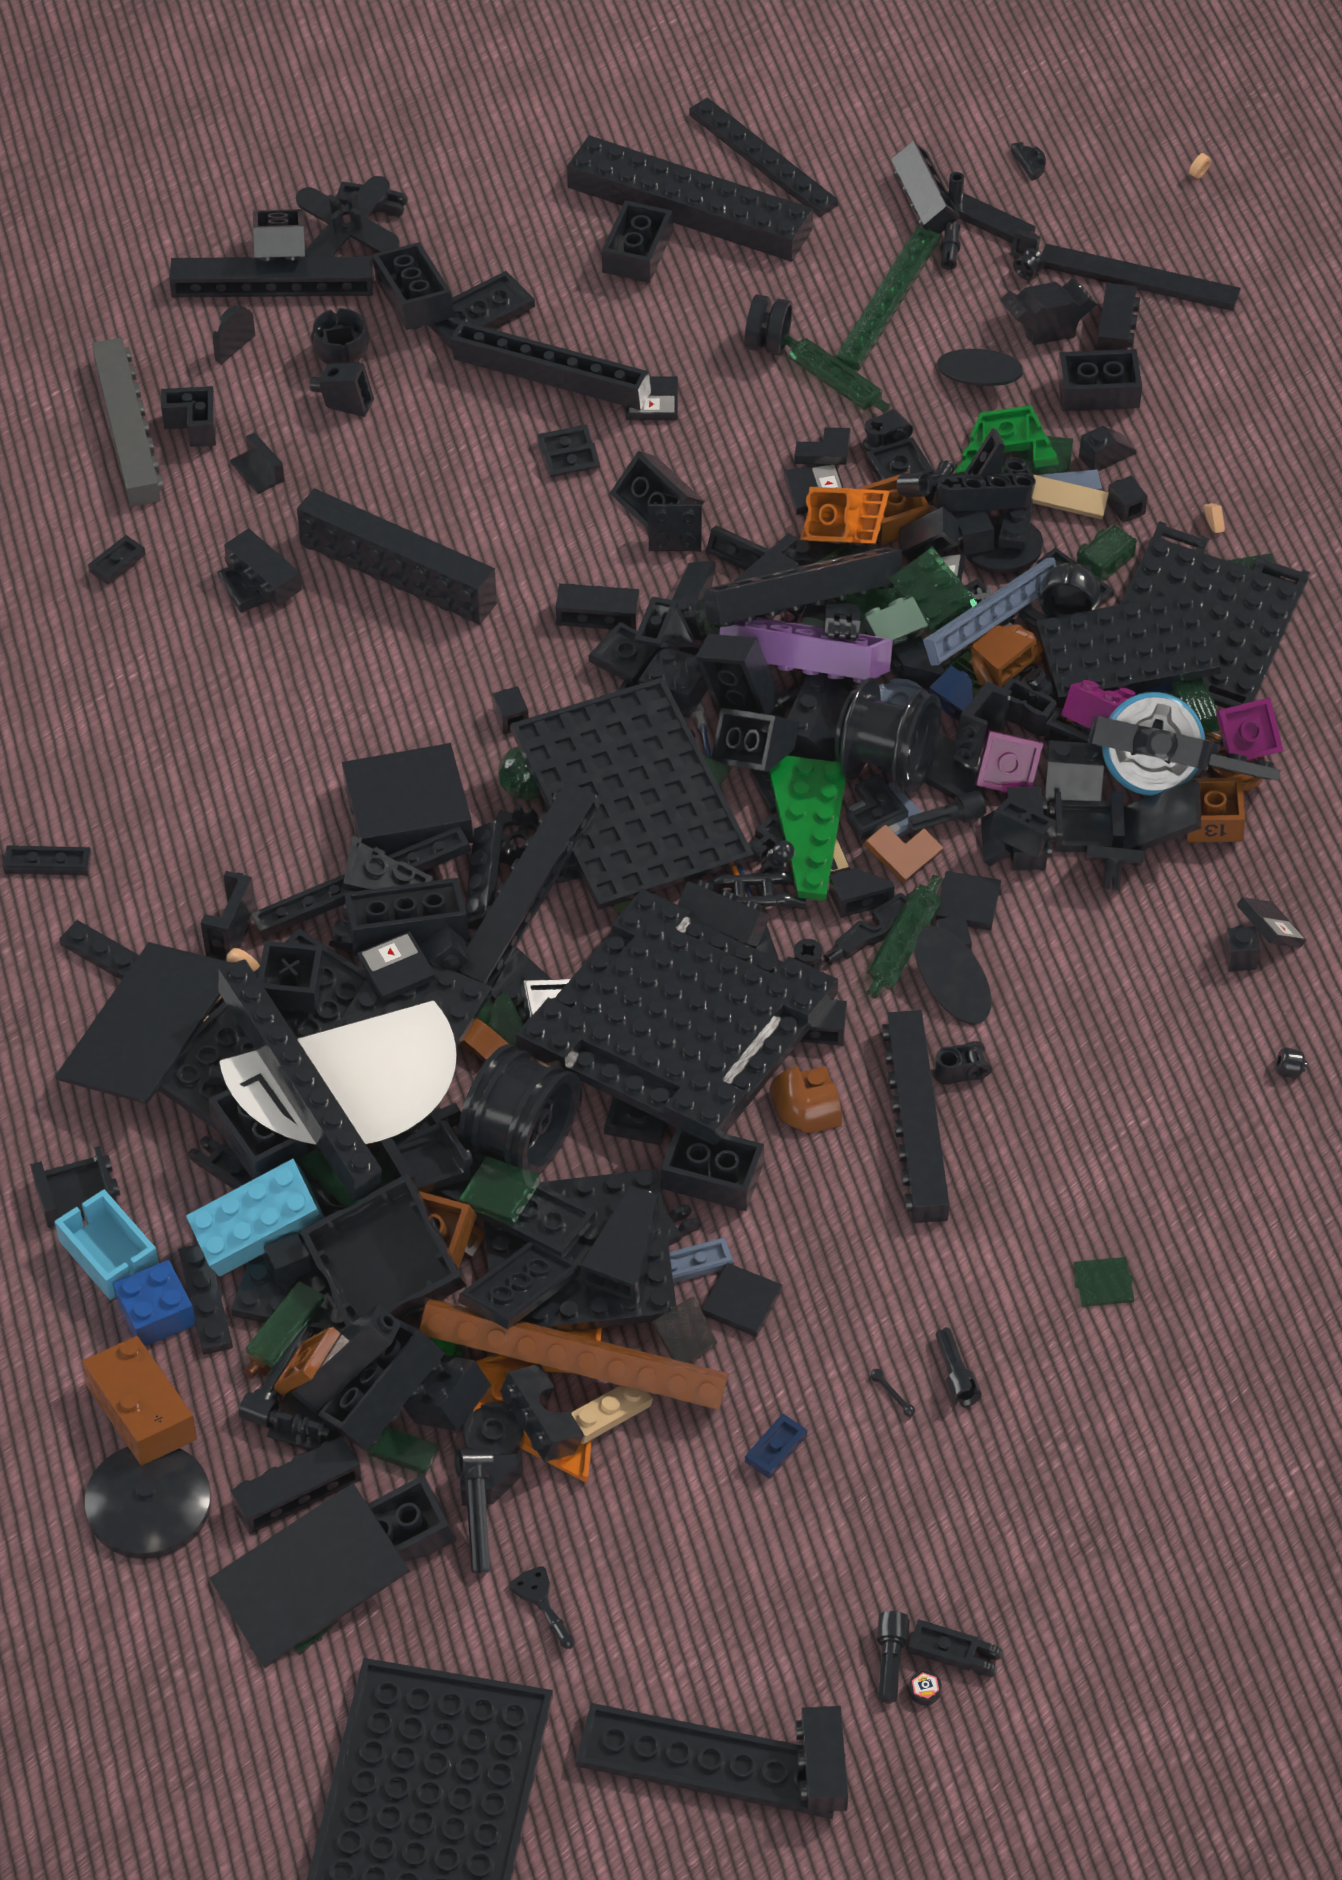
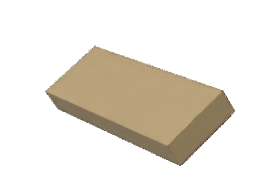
M1034 475L1036 479L1032 497L1034 504L1103 519L1109 492Z

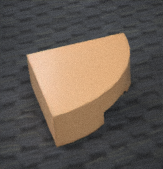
M1213 503L1203 505L1206 519L1214 533L1224 532L1222 506Z

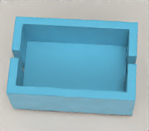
M104 1189L82 1203L87 1224L85 1227L83 1226L81 1212L78 1207L54 1222L59 1242L111 1300L115 1297L113 1282L157 1265L159 1260L156 1247Z

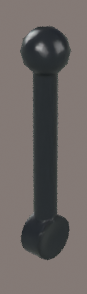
M873 1369L871 1379L874 1382H879L901 1405L906 1416H913L915 1414L914 1406L907 1404L883 1378V1371L881 1369Z

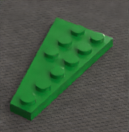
M786 756L769 771L783 835L785 840L792 843L795 848V855L790 862L798 898L826 901L846 778L843 776L840 762Z

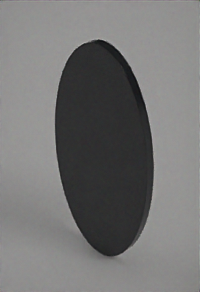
M986 349L954 350L943 354L937 361L940 372L946 377L964 384L975 385L978 388L1013 383L1023 375V368L1018 360L1007 354Z
M937 926L924 928L917 937L915 951L920 973L928 989L938 1003L958 1020L968 1024L982 1023L990 1013L992 1000L986 975L971 950L948 930Z

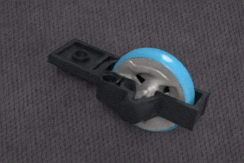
M1160 692L1142 693L1125 700L1113 711L1109 718L1093 716L1087 744L1102 747L1103 758L1109 772L1122 786L1135 793L1153 796L1189 782L1199 769L1208 770V766L1278 781L1281 771L1280 769L1273 768V762L1253 759V762L1249 763L1246 762L1247 756L1226 753L1225 757L1219 756L1221 745L1205 740L1202 724L1191 707L1177 697ZM1155 719L1163 720L1162 729L1152 728Z

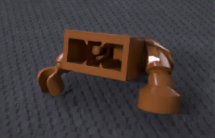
M1021 625L995 626L985 635L969 644L972 646L971 665L981 687L986 682L1002 687L1029 664L1038 663L1045 656L1040 639L1036 638L1032 632L1023 629Z

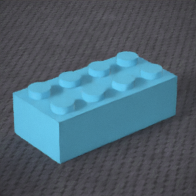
M294 1159L186 1215L209 1266L219 1277L264 1254V1246L295 1233L299 1235L301 1230L325 1218L303 1170Z

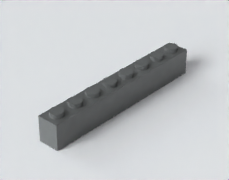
M122 337L92 342L94 361L129 506L161 501L159 490H164L162 476L155 473L159 471L157 456H151V453L155 452L152 437L147 438L146 436L150 434L148 420L142 419V416H146L143 400H137V398H141L138 382L133 383V380H137L134 364H128V362H132L130 348L124 347Z

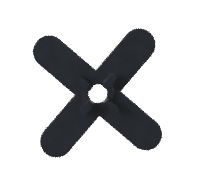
M383 176L371 177L358 192L353 191L350 194L346 205L341 204L335 196H327L312 187H306L298 191L296 194L298 207L328 224L306 249L305 257H333L350 237L378 253L399 248L400 241L396 234L367 218L389 194V181ZM350 215L351 222L344 223L343 216Z

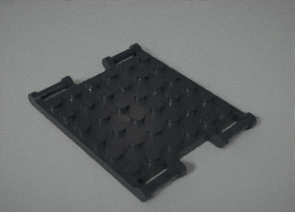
M1159 521L1121 604L1195 590L1221 665V674L1186 681L1188 685L1199 688L1195 701L1202 704L1205 701L1225 709L1255 701L1305 590L1311 572L1306 570L1301 572L1268 561V557L1259 555L1253 570L1205 554L1210 538L1205 536L1200 538L1167 527V523ZM1164 536L1176 540L1178 542L1196 547V550L1164 540L1162 538ZM1263 570H1264V571H1267V572H1270V573H1273V574H1276V575H1279V576H1282V577H1285V578H1288V579H1291V580H1294V581H1297L1298 583H1297V584H1294V583H1291V582H1288V581H1285V580H1282V579H1279V578H1276V577H1273V576L1264 574V573H1263Z

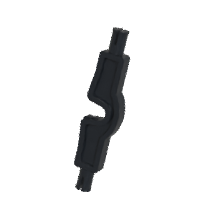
M916 887L906 896L903 893H899L891 900L875 908L872 912V919L878 925L876 927L861 920L857 921L846 933L835 940V948L823 956L825 962L828 965H832L842 956L849 959L865 946L876 944L886 939L893 931L894 925L913 912L914 903L925 896L923 890L920 887Z

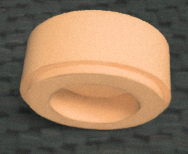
M1201 153L1192 163L1189 174L1196 179L1201 178L1208 170L1211 158Z

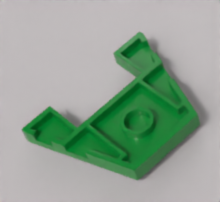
M1028 405L980 413L970 435V444L962 454L963 460L961 465L957 466L956 473H964L992 428L997 429L1005 444L1004 453L1033 449L1035 468L1059 465V461L1032 406Z

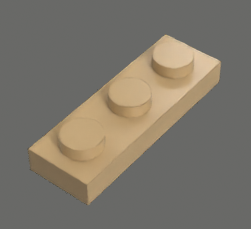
M620 1385L573 1411L571 1414L584 1433L581 1443H587L649 1408L653 1397L647 1391Z

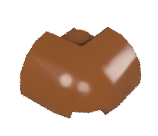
M795 1066L780 1073L771 1082L769 1093L777 1116L782 1124L786 1122L791 1127L802 1129V1133L817 1132L842 1126V1113L835 1083H832L826 1066L801 1072L799 1067Z

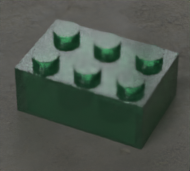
M933 547L889 578L899 598L904 600L914 598L928 625L925 630L929 635L977 605L973 595Z

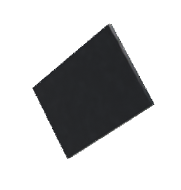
M352 1483L209 1579L220 1595V1600L225 1603L250 1644V1649L254 1651L262 1666L266 1668L409 1573L410 1570L399 1555V1550L394 1547L372 1513L368 1502L363 1499L354 1483Z

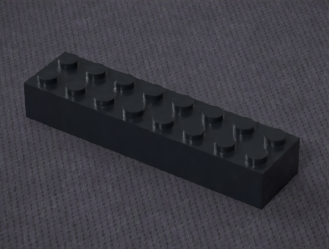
M315 488L297 507L300 544L309 550L319 552L331 560L339 561L354 570H359L376 580L388 583L398 590L408 592L420 600L428 601L443 610H448L467 621H472L479 625L497 605L495 568Z

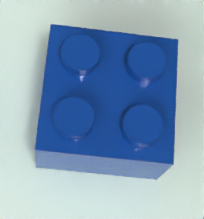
M169 1260L113 1282L116 1302L133 1337L138 1336L144 1346L196 1325L193 1306Z

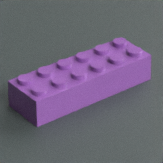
M757 617V620L748 622L736 620L732 626L720 627V635L756 637L768 666L769 664L778 665L777 669L779 670L803 669L802 673L808 675H817L819 672L827 673L828 677L832 679H843L844 676L851 677L853 682L862 683L869 677L880 678V675L890 671L893 639L859 634V638H856V641H850V638L839 640V637L828 639V636L824 635V628L760 617Z

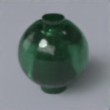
M519 747L510 749L502 757L498 767V778L501 787L508 795L515 799L533 800L540 797L542 794Z

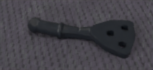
M540 1566L525 1571L510 1582V1589L522 1600L534 1603L540 1608L548 1620L549 1629L555 1633L560 1641V1645L565 1649L574 1647L575 1639L573 1635L568 1632L564 1626V1621L553 1611L548 1600L550 1582L546 1568Z

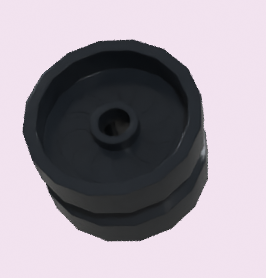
M755 294L746 322L745 349L760 351L765 345L767 353L782 356L791 328L792 301L778 298L772 306L769 296Z

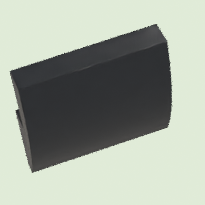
M587 424L537 434V443L549 477L600 468L595 443H592Z

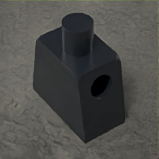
M364 363L328 364L321 377L313 376L310 380L311 392L322 393L325 405L329 409L365 417L374 401Z

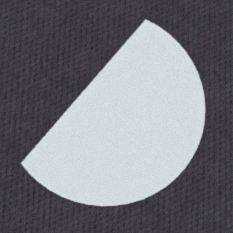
M434 1001L298 1039L365 1144L398 1135L423 1120L434 1110L446 1094L455 1071L456 1044L453 1032L442 1010ZM257 1051L220 1061L221 1071L227 1087L239 1105L250 1116L274 1132L288 1138L316 1144ZM261 1073L296 1124L281 1113L259 1081L245 1087L241 1086L240 1083Z

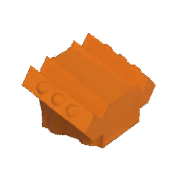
M809 487V493L806 497L808 513L800 540L876 544L890 491Z

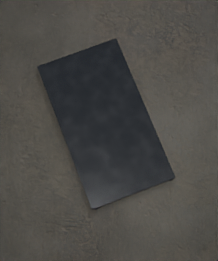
M148 942L55 1075L56 1080L148 1104L221 995L218 991L219 968L233 963Z

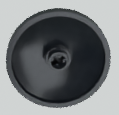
M125 1447L110 1455L97 1467L88 1482L85 1492L86 1516L96 1538L113 1552L136 1559L158 1558L183 1548L202 1530L211 1509L210 1485L203 1467L192 1455L180 1448L141 1466L129 1447Z

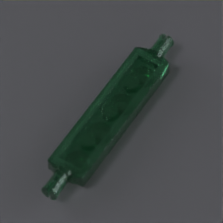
M789 334L783 337L782 343L791 348L789 359L858 407L866 410L868 407L875 406L883 413L890 409V404L881 399L882 389L811 340L806 338L797 341Z
M932 875L927 886L919 884L914 887L866 973L873 979L871 986L867 990V995H870L871 998H878L883 987L887 990L894 987L915 950L919 933L928 927L942 902L936 894L943 882L941 878L938 879L939 876Z

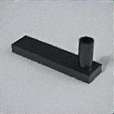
M960 172L950 174L948 193L960 215L959 219L1010 243L1013 242L1014 233L1018 229L1035 233L1036 226L963 193L964 175Z

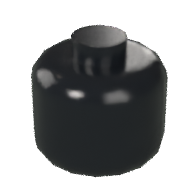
M1284 1047L1279 1051L1275 1063L1277 1074L1295 1079L1302 1072L1306 1071L1307 1061H1305V1055L1302 1051L1289 1047Z

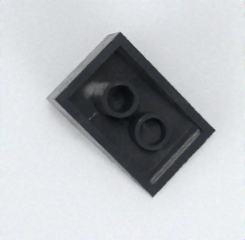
M424 1475L368 1503L369 1508L390 1541L399 1550V1555L404 1562L430 1555L457 1541L437 1497Z

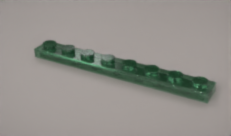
M920 227L915 229L836 355V364L860 371L940 242L939 233Z

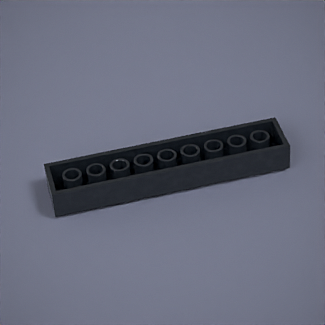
M588 135L567 165V183L570 189L623 206L626 200L672 210L673 223L790 262L793 261L812 232L813 208Z

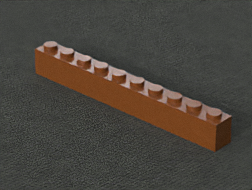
M431 1298L425 1305L420 1331L428 1337L718 1410L722 1403L729 1374L518 1321L507 1330L467 1307Z

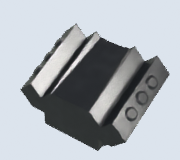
M1073 279L1069 280L1064 286L1057 282L1025 287L1018 295L1009 290L999 299L1017 321L1024 324L1026 338L1033 345L1075 337L1080 319L1098 305L1088 291Z

